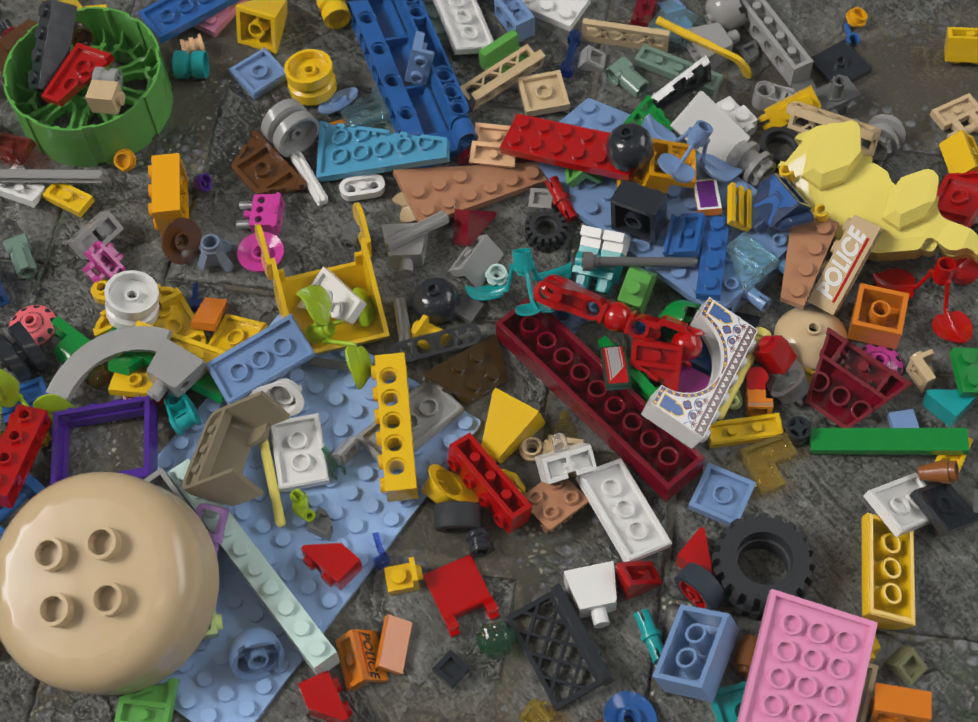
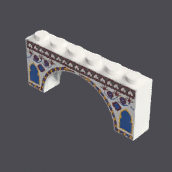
M710 297L700 306L689 325L702 329L705 332V335L701 337L708 347L712 362V372L707 387L694 393H681L661 385L650 396L641 413L642 416L691 449L699 442L703 444L711 433V430L708 429L709 426L713 425L720 416L721 412L718 409L729 398L730 394L727 391L737 382L739 376L736 373L744 367L748 360L745 357L746 354L751 352L757 342L754 340L758 332L756 328Z

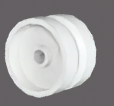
M136 270L122 271L115 274L107 282L104 289L106 318L112 326L120 329L135 326L137 320L149 325H153L157 321L159 315V290L157 283L151 276Z

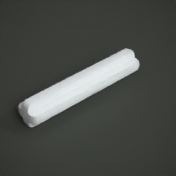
M299 151L292 153L291 161L301 178L306 182L307 188L318 206L327 204L328 196L303 154Z

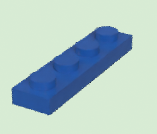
M706 216L696 299L707 300L710 297L715 301H720L730 225L727 224V217Z

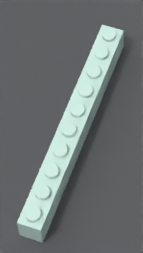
M189 458L167 472L170 480L194 512L201 503L226 508L224 504L190 495L182 488V482L190 464ZM208 509L205 510L201 521L207 531L215 532L219 513ZM229 512L223 534V543L219 544V547L313 672L318 675L326 670L329 671L340 663L337 651Z

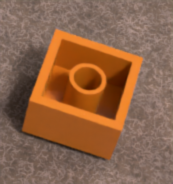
M860 283L855 297L847 339L896 349L902 336L909 293Z

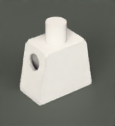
M613 561L564 571V584L580 618L591 616L594 628L608 626L610 622L607 613L615 611L617 604Z

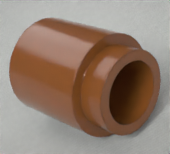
M743 635L742 640L738 643L733 668L737 670V674L748 678L758 636Z

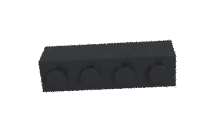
M58 0L42 1L38 10L40 19L39 25L35 30L36 44L31 54L33 62L32 69L28 74V89L43 93L70 54L77 6Z

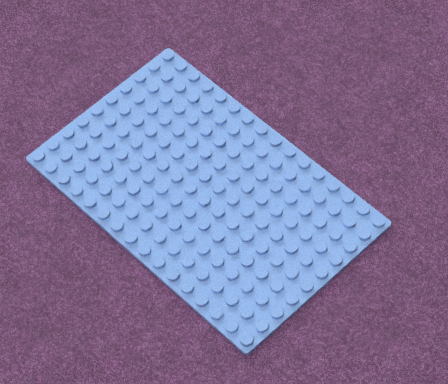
M280 313L270 325L281 320ZM345 349L316 355L317 358L346 361ZM369 354L372 364H375V357ZM309 360L280 378L293 380L302 386L301 393L304 398V407L299 414L289 418L319 413L330 484L301 490L308 496L310 509L316 512L320 506L328 513L333 525V534L330 542L307 531L306 526L309 522L293 512V501L290 499L292 491L280 493L286 524L283 527L276 525L259 444L251 447L242 474L263 491L262 496L240 505H225V507L324 634L427 498L422 493L421 488L429 477V466L438 464L448 470L450 468L447 463L449 444L468 433L474 436L481 427V421L464 411V413L414 453L418 499L387 502L386 493H381L379 478L384 477V470H379L378 462L359 443V451L345 466H341L330 457L331 453L346 438L358 435L375 421L374 409H379L378 402H374L372 387H377V380H372L371 375L364 387L358 390L350 371L310 367ZM408 377L410 393L420 384ZM388 380L385 383L390 384L393 383L394 380ZM207 397L197 409L202 424L199 426L194 425L185 430L184 435L179 436L176 434L158 455V469L162 467L167 474V472L189 458L191 461L207 419L214 411L228 405L226 400L220 404ZM390 402L387 405L393 406L396 402ZM269 430L268 441L276 474L271 431ZM394 470L392 474H400L403 470ZM342 543L361 560L363 569L341 591L335 586L331 588L321 579L320 576L322 574L317 569L312 571L303 563L302 559L304 557L300 549L303 545ZM219 547L217 553L219 590L215 609L216 614H222L224 630H219V637L202 640L194 653L178 670L153 686L167 682L170 678L179 679L174 710L190 722H257L304 658ZM252 627L266 628L272 631L282 644L285 655L283 664L279 669H277V666L270 671L271 675L258 681L241 680L239 675L235 676L232 673L228 655L230 644L234 637L245 629Z

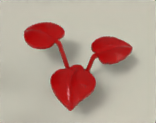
M940 257L936 262L935 268L929 269L928 273L917 284H915L914 276L904 269H889L873 274L876 287L909 293L908 300L913 298V289H919L930 277L933 278L936 284L945 285L944 314L936 315L933 318L932 329L938 337L950 342L967 343L970 341L973 333L972 323L968 316L961 311L949 313V291L951 280L960 285H967L976 281L978 277L977 262L971 258H961L954 261L950 257Z

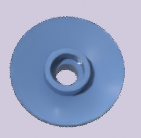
M348 87L334 93L329 100L319 105V113H345L350 108L348 105L358 95L357 88Z

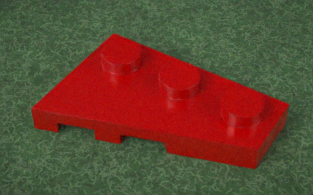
M76 43L41 97L46 102L63 107L91 82L95 67L106 68L115 58L110 53Z

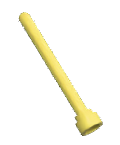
M756 327L758 332L754 340L757 342L751 352L746 354L745 357L748 360L744 367L737 371L736 374L739 378L734 386L728 389L729 398L718 409L721 412L718 417L719 420L725 417L747 372L753 364L755 357L752 352L757 347L759 340L764 336H772L767 329Z
M267 439L263 444H259L275 523L278 527H283L286 524Z

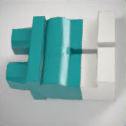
M582 225L580 235H582L581 242L575 258V265L572 268V272L576 274L575 283L579 282L589 290L591 280H598L595 291L610 295L613 285L619 284V276L623 266H598L593 271H582V252H593V254H598V257H626L631 238L625 233Z

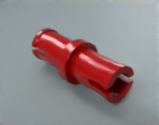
M558 176L549 178L550 182L546 180L544 184L553 197L552 202L554 206L558 207L562 216L565 217L566 223L574 221L573 217L577 219L578 214L569 200L571 198L569 193L565 192Z

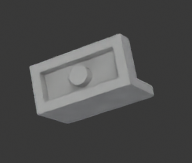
M481 235L470 247H465L449 269V272L454 277L466 276L475 287H480L487 279L485 277L486 270L492 264H498L504 254L488 235Z

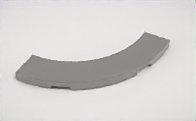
M132 326L113 330L98 336L79 348L65 361L51 380L46 393L62 396L70 402L80 384L88 376V373L97 365H102L118 357L119 354L126 352L156 353L164 338L170 340L173 332L160 327Z

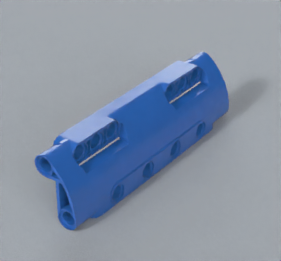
M345 0L351 13L350 23L395 133L400 134L401 131L408 132L409 135L414 136L424 134L447 137L450 142L449 160L462 153L463 150L468 149L472 141H477L478 135L468 114V103L422 0H393L407 34L392 0ZM416 31L425 33L423 42L427 43L426 50L435 53L426 85L404 81ZM431 90L433 91V94H434V96H435V98H436V101H437V103H438V105H439V107H440V110H441V112H442V114H443V117H444V119H445V121H446V124H447L449 130H447V127H446V125H445V123H444V120H443V118H442V116H441V113H440V111H439V109H438V107H437V104H436V102H435V100H434V97H433V95H432V93H431ZM438 164L420 166L415 168H428Z

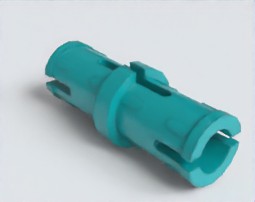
M642 609L644 621L639 611L634 613L633 617L642 634L640 639L643 644H646L652 658V663L657 665L659 661L657 653H660L661 656L664 648L660 639L662 634L659 629H656L649 609Z

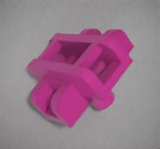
M96 241L84 253L90 262L82 271L94 283L99 282L103 277L110 280L115 274L126 270L120 263L123 255L114 249V245L111 242L105 246L102 242ZM92 268L97 269L99 273L97 274Z

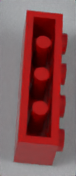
M18 404L14 413L12 412L8 418V426L5 432L0 435V506L13 509L52 424L47 410Z
M471 433L449 444L448 466L453 472H457L460 475L465 487L475 493L480 505L490 511L495 523L500 528L503 527L510 534L529 522L533 506Z

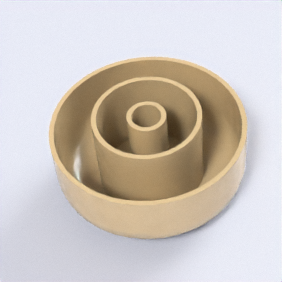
M91 472L58 481L31 498L14 516L0 539V640L11 657L25 671L52 687L68 692L113 696L141 691L159 683L178 670L197 649L210 626L219 590V568L212 539L199 516L188 504L170 491L141 478L117 472Z

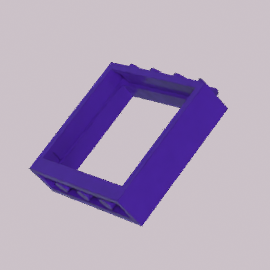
M149 395L136 396L135 398L125 400L115 399L108 403H93L85 407L68 408L67 410L53 412L50 485L68 478L71 428L144 416V467L119 471L117 473L132 475L144 480L157 471L158 406Z

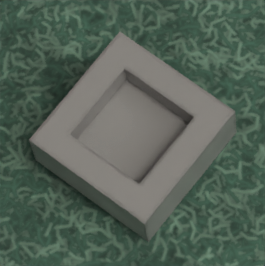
M530 188L528 212H535L537 209L543 212V208H547V212H550L553 197L548 189Z

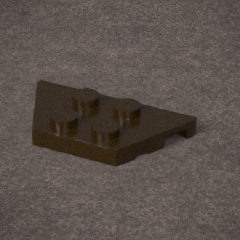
M494 333L425 372L422 380L426 383L432 381L443 387V392L456 396L460 401L468 405L473 404L493 392L495 388L498 389L505 385L508 380L497 336Z

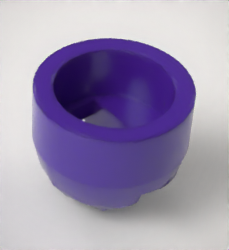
M207 173L194 176L192 186L199 192L209 191L212 188V179Z

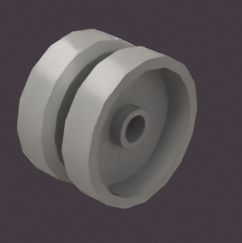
M290 98L274 105L266 113L261 124L262 134L285 157H291V154L297 151L301 153L306 151L315 142L320 130L318 120L298 100Z

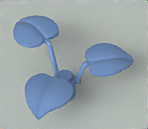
M650 113L644 119L642 126L649 131L651 138L680 142L687 137L689 147L681 160L669 153H663L658 158L660 168L665 173L671 175L676 181L689 183L695 177V170L690 165L684 163L693 148L699 149L703 147L700 162L704 164V171L717 181L723 183L730 182L743 171L711 154H706L708 144L711 141L709 137L713 132L712 126L706 121L697 120L693 128L689 127L687 132L677 138L668 128L658 123Z

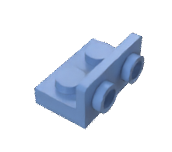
M416 31L404 80L420 85L427 84L435 54L433 51L426 50L427 43L423 42L425 35L423 32Z

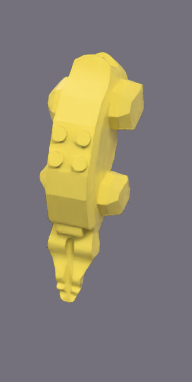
M853 120L843 123L819 125L798 134L794 140L799 146L786 162L781 161L777 166L778 170L782 165H787L789 172L794 170L795 179L792 183L812 207L811 212H814L816 205L823 204L825 210L818 214L828 212L829 219L839 222V227L832 241L833 244L837 239L841 240L845 232L842 228L849 217L853 218L855 214L883 228L867 260L881 262L916 259L921 255L932 257L937 251L943 257H950L954 261L961 258H971L978 263V235L975 231L945 219L939 212L937 206L939 196H937L939 176L936 172L924 169L901 177L895 185L891 181L889 173L877 164L872 163V156L864 154V151L861 149V128L859 123Z

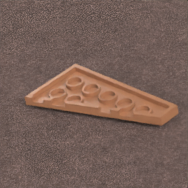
M537 162L516 163L515 168L470 165L393 170V175L417 222L442 210L451 219L454 217L455 209L476 210L530 191V188L544 186V182L547 180Z

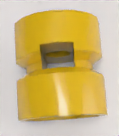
M316 0L323 21L328 28L340 29L350 22L351 13L345 0Z

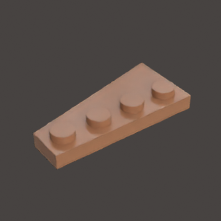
M814 219L812 223L790 229L780 297L781 302L804 309L837 232L839 222L828 219L826 222L821 223Z

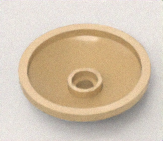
M804 306V309L796 307L781 316L774 330V335H782L788 341L789 346L797 355L795 360L801 366L814 371L817 367L819 354L823 347L828 327L847 339V332L843 323L835 315L815 306Z

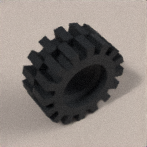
M543 208V212H540L539 209L535 210V214L531 212L525 224V239L528 241V245L530 247L533 246L535 251L541 248V253H545V249H548L549 253H551L554 247L556 250L560 249V244L563 246L567 239V223L565 217H562V213L558 211L555 214V209L552 208L550 212H547V208ZM542 226H550L555 229V232L543 235L538 233L537 229Z

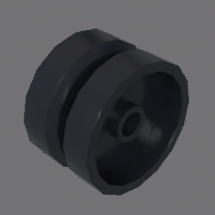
M17 321L8 327V333L14 343L11 344L7 337L0 333V361L8 372H11L18 382L22 384L31 378V371L26 365L27 361L39 372L48 367L50 363L30 333L20 321Z

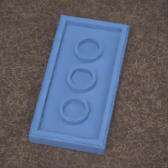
M289 314L207 362L205 365L229 405L248 397L254 389L274 382L316 357V354L293 315Z

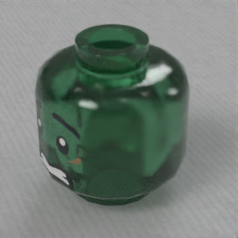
M504 621L484 624L479 628V633H476L480 655L485 654L488 659L509 655L512 652V644L516 643L513 627L507 628Z

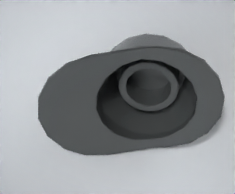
M794 360L785 374H768L766 386L773 397L778 398L785 405L795 402L803 405L802 398L809 391V383L806 379L805 371L797 360Z

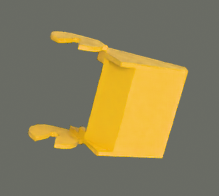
M359 202L353 204V217L361 231L358 235L361 251L354 252L355 262L327 268L350 289L355 287L363 288L373 303L375 320L372 325L362 327L358 320H356L354 324L343 322L335 326L336 333L331 339L355 342L356 346L388 339L390 336L370 258L372 257L371 239L365 215ZM256 224L254 226L255 235L262 252V265L268 280L273 279L275 300L280 317L282 319L292 314L307 339L306 327L314 324V321L307 310L297 307L301 298L296 293L304 287L310 286L321 269L285 277L284 268L278 270L275 258L270 259L262 227L260 224ZM330 318V321H331V322H334V321L337 320V319H334V318ZM323 341L316 344L309 342L316 355L346 349L347 347L335 344L324 345Z

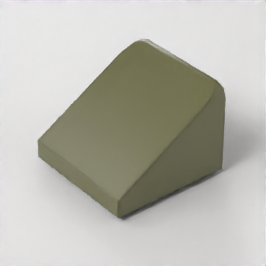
M901 646L885 662L888 668L908 686H911L928 669L916 650L908 646Z

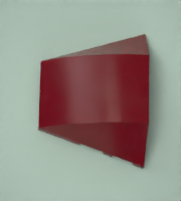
M828 327L805 403L841 428H852L913 383Z

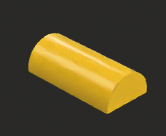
M866 513L861 519L862 618H868V620L877 622V629L900 630L916 625L914 530L896 538L878 515Z

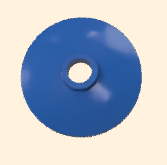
M621 691L614 694L606 702L603 710L604 722H625L623 718L628 719L630 722H657V715L651 703L642 695L632 691Z

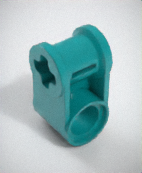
M170 393L165 396L164 403L169 415V422L179 436L184 435V431L192 426L202 424L196 406L185 393L178 398Z

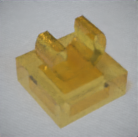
M535 697L527 703L518 718L521 722H552L556 712L549 713L544 707L547 702L545 700L539 702Z

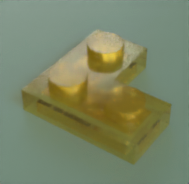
M784 432L740 449L739 455L752 480L756 482V488L762 497L785 488L786 483L776 465L796 458L797 452L787 433Z

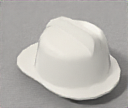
M280 378L273 383L260 386L249 394L250 396L263 390L290 416L299 414L304 407L301 384H297L287 378Z

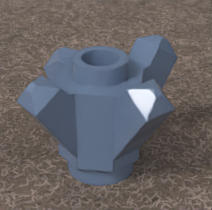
M215 234L205 235L201 239L200 246L197 247L201 251L197 266L201 270H206L213 266H221L226 272L233 271L235 266L226 253L232 250L234 244L229 240L220 239Z

